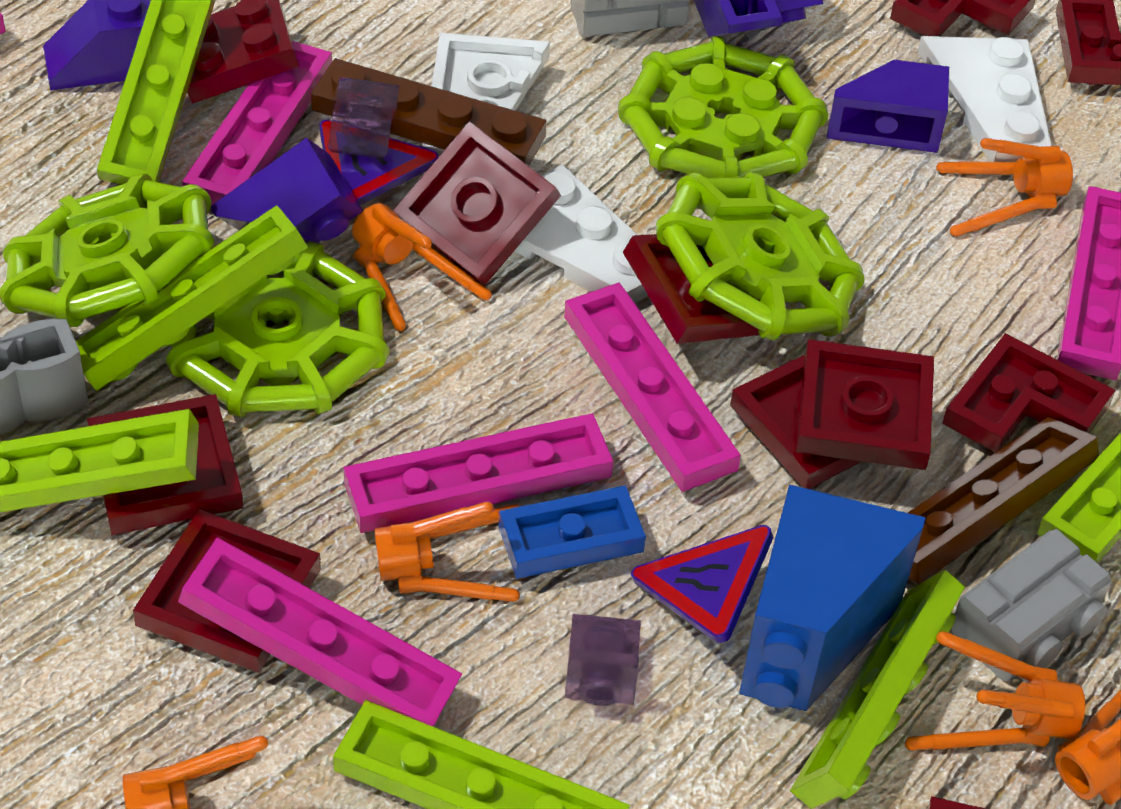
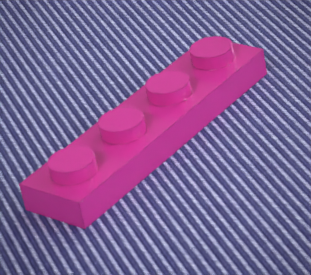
M292 41L299 67L256 81L246 87L183 179L182 187L189 184L202 187L209 194L211 205H213L272 163L311 103V92L332 63V52Z
M1088 186L1082 206L1057 360L1082 373L1116 381L1121 370V193Z
M620 282L565 301L564 318L681 492L738 471L741 454Z
M591 413L344 466V485L360 533L374 531V528L423 520L483 502L495 504L611 478L613 459L594 414Z
M218 537L182 588L178 603L363 705L364 701L367 700L430 726L435 725L462 676V673Z

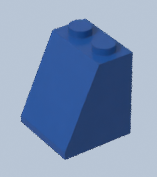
M789 484L754 618L739 694L756 698L763 704L771 707H791L807 711L893 616L903 599L922 534L925 517Z

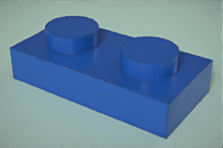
M626 485L499 511L498 527L516 579L644 552L646 535Z

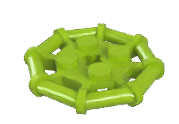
M712 36L711 42L665 54L653 51L643 58L640 75L630 93L623 97L618 104L620 120L630 125L650 155L649 164L658 171L671 169L684 174L699 173L705 178L745 177L749 172L762 175L763 178L782 172L798 173L807 166V153L819 127H822L828 120V109L823 100L815 98L794 70L795 62L793 59L785 54L774 57L724 42L723 36ZM725 65L760 76L756 78L725 69ZM691 70V75L683 76L680 74V72ZM658 87L669 94L666 102L650 101ZM779 88L783 90L793 105L780 104L776 98ZM715 113L728 114L724 119L715 117ZM658 127H665L668 133L672 128L676 136L674 138L664 137ZM779 129H794L790 139L782 141L776 137ZM754 151V157L741 160V154Z
M749 172L745 177L705 178L699 173L688 174L678 181L676 196L667 214L661 216L656 223L657 239L661 244L669 247L691 285L689 294L698 302L706 299L756 327L760 337L774 341L783 334L820 332L824 336L829 337L838 335L847 328L849 323L848 310L855 292L863 286L865 281L861 265L849 258L827 224L829 216L822 209L819 208L813 211L765 184L763 176ZM701 209L711 220L695 217L693 214L695 210ZM696 245L704 248L713 266H708ZM819 279L829 281L830 292L818 281ZM785 302H801L807 308L786 309Z
M148 174L133 175L125 184L76 199L69 194L59 199L60 207L25 236L14 237L5 246L3 257L7 263L6 281L0 289V299L6 308L15 314L32 312L53 319H66L69 327L80 326L84 318L143 301L148 306L159 299L158 292L190 263L213 248L214 239L208 230L207 214L211 208V198L198 185L174 186L153 181ZM181 218L183 219V224H172ZM53 286L61 287L58 293L46 290Z
M310 241L307 244L308 248L296 255L293 262L281 271L284 272V278H268L267 275L243 291L242 296L233 305L223 310H215L206 318L215 320L214 332L196 338V324L193 325L184 338L171 345V350L166 356L167 366L174 376L186 377L210 395L216 394L217 400L228 407V414L244 418L248 412L314 409L318 415L332 409V402L371 369L384 366L388 359L390 350L384 341L382 300L385 298L386 293L380 282L373 278L365 279L324 252L323 244ZM319 276L337 289H331L317 280L316 277ZM351 310L358 313L359 331L341 327L339 315ZM285 319L289 320L288 326L279 329L266 327L265 323L268 320L275 323L282 322ZM335 352L349 355L324 377H321L317 367ZM222 357L240 370L236 381L207 361ZM297 377L302 382L301 385H288L295 381ZM260 379H263L264 382L272 386H257Z

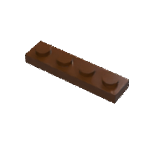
M334 58L311 92L312 111L443 150L449 146L470 121L522 162L530 166L546 137V119Z
M1047 417L908 512L910 514L925 517V522L908 579L920 585V583L926 581L1092 464L1099 457L1098 438L1056 419Z

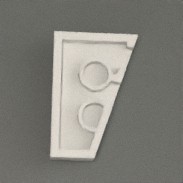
M440 32L432 86L516 111L549 59L550 42ZM424 143L422 144L423 148L436 151L438 153V157L444 151L443 149H439Z
M921 36L918 54L926 64L949 66L948 97L954 96L964 110L963 122L979 146L983 138L1007 140L1039 147L1052 146L1028 39ZM981 147L990 162H1016L1019 158H1025Z
M563 164L542 174V177L556 186L561 197L514 252L530 260L538 255L564 269V278L590 292L620 282L634 303L647 297L645 289L622 253L631 237L637 234Z

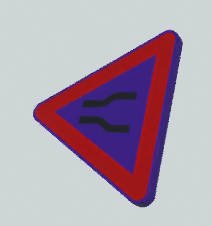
M323 120L319 124L322 149L331 155L360 205L426 172L438 158L436 151L340 122Z
M760 525L638 565L631 571V576L636 585L716 643H724L731 638L774 537L769 526Z

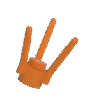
M983 138L980 146L983 149L1025 158H1019L1016 162H939L936 166V170L939 173L1013 175L1014 184L1018 192H1026L1031 197L953 225L950 228L952 236L973 232L1036 209L1056 208V196L1067 195L1073 181L1071 159L1067 152L1061 151L1059 146L1039 147L991 138Z
M378 203L367 207L358 215L353 223L352 236L361 245L354 252L353 257L366 270L368 277L378 280L384 288L386 295L382 300V305L396 330L403 331L406 323L377 264L379 262L390 265L400 263L410 254L411 250L482 300L488 301L491 299L492 293L489 289L431 247L432 240L399 218L387 205Z
M483 502L416 522L374 528L381 582L398 580L400 594L423 591L487 600L518 601L520 592L514 588L421 576V569L434 568L430 539L498 523L500 510L520 506L512 504L494 508L491 502Z
M945 631L937 634L936 640L939 644L1028 681V683H1020L1015 693L983 689L978 691L976 695L978 702L982 704L1012 709L1015 723L1023 726L1022 728L912 736L905 740V747L908 750H938L1020 743L1046 747L1050 736L1074 739L1078 735L1085 715V695L1079 684L1058 681L1057 671L1054 669L1029 665Z
M1121 690L1089 720L1074 739H1069L1058 746V752L1055 755L1056 768L1067 787L1082 799L1091 800L1100 794L1108 805H1112L1121 799V718L1109 728H1105L1121 710Z
M257 736L170 766L123 774V793L126 809H191L187 781L253 759L256 752L267 748L268 740L264 736Z

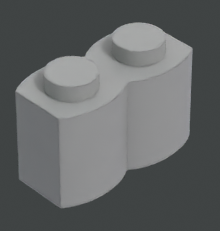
M44 319L30 322L15 328L3 338L0 337V435L15 429L25 420L45 421L66 416L77 411L88 402L80 351L66 319Z

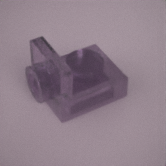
M339 77L334 94L328 144L329 150L333 153L376 159L385 158L388 152L391 121L397 109L399 85Z
M573 614L564 698L580 699L597 706H608L615 703L634 705L639 669L638 653L641 620Z

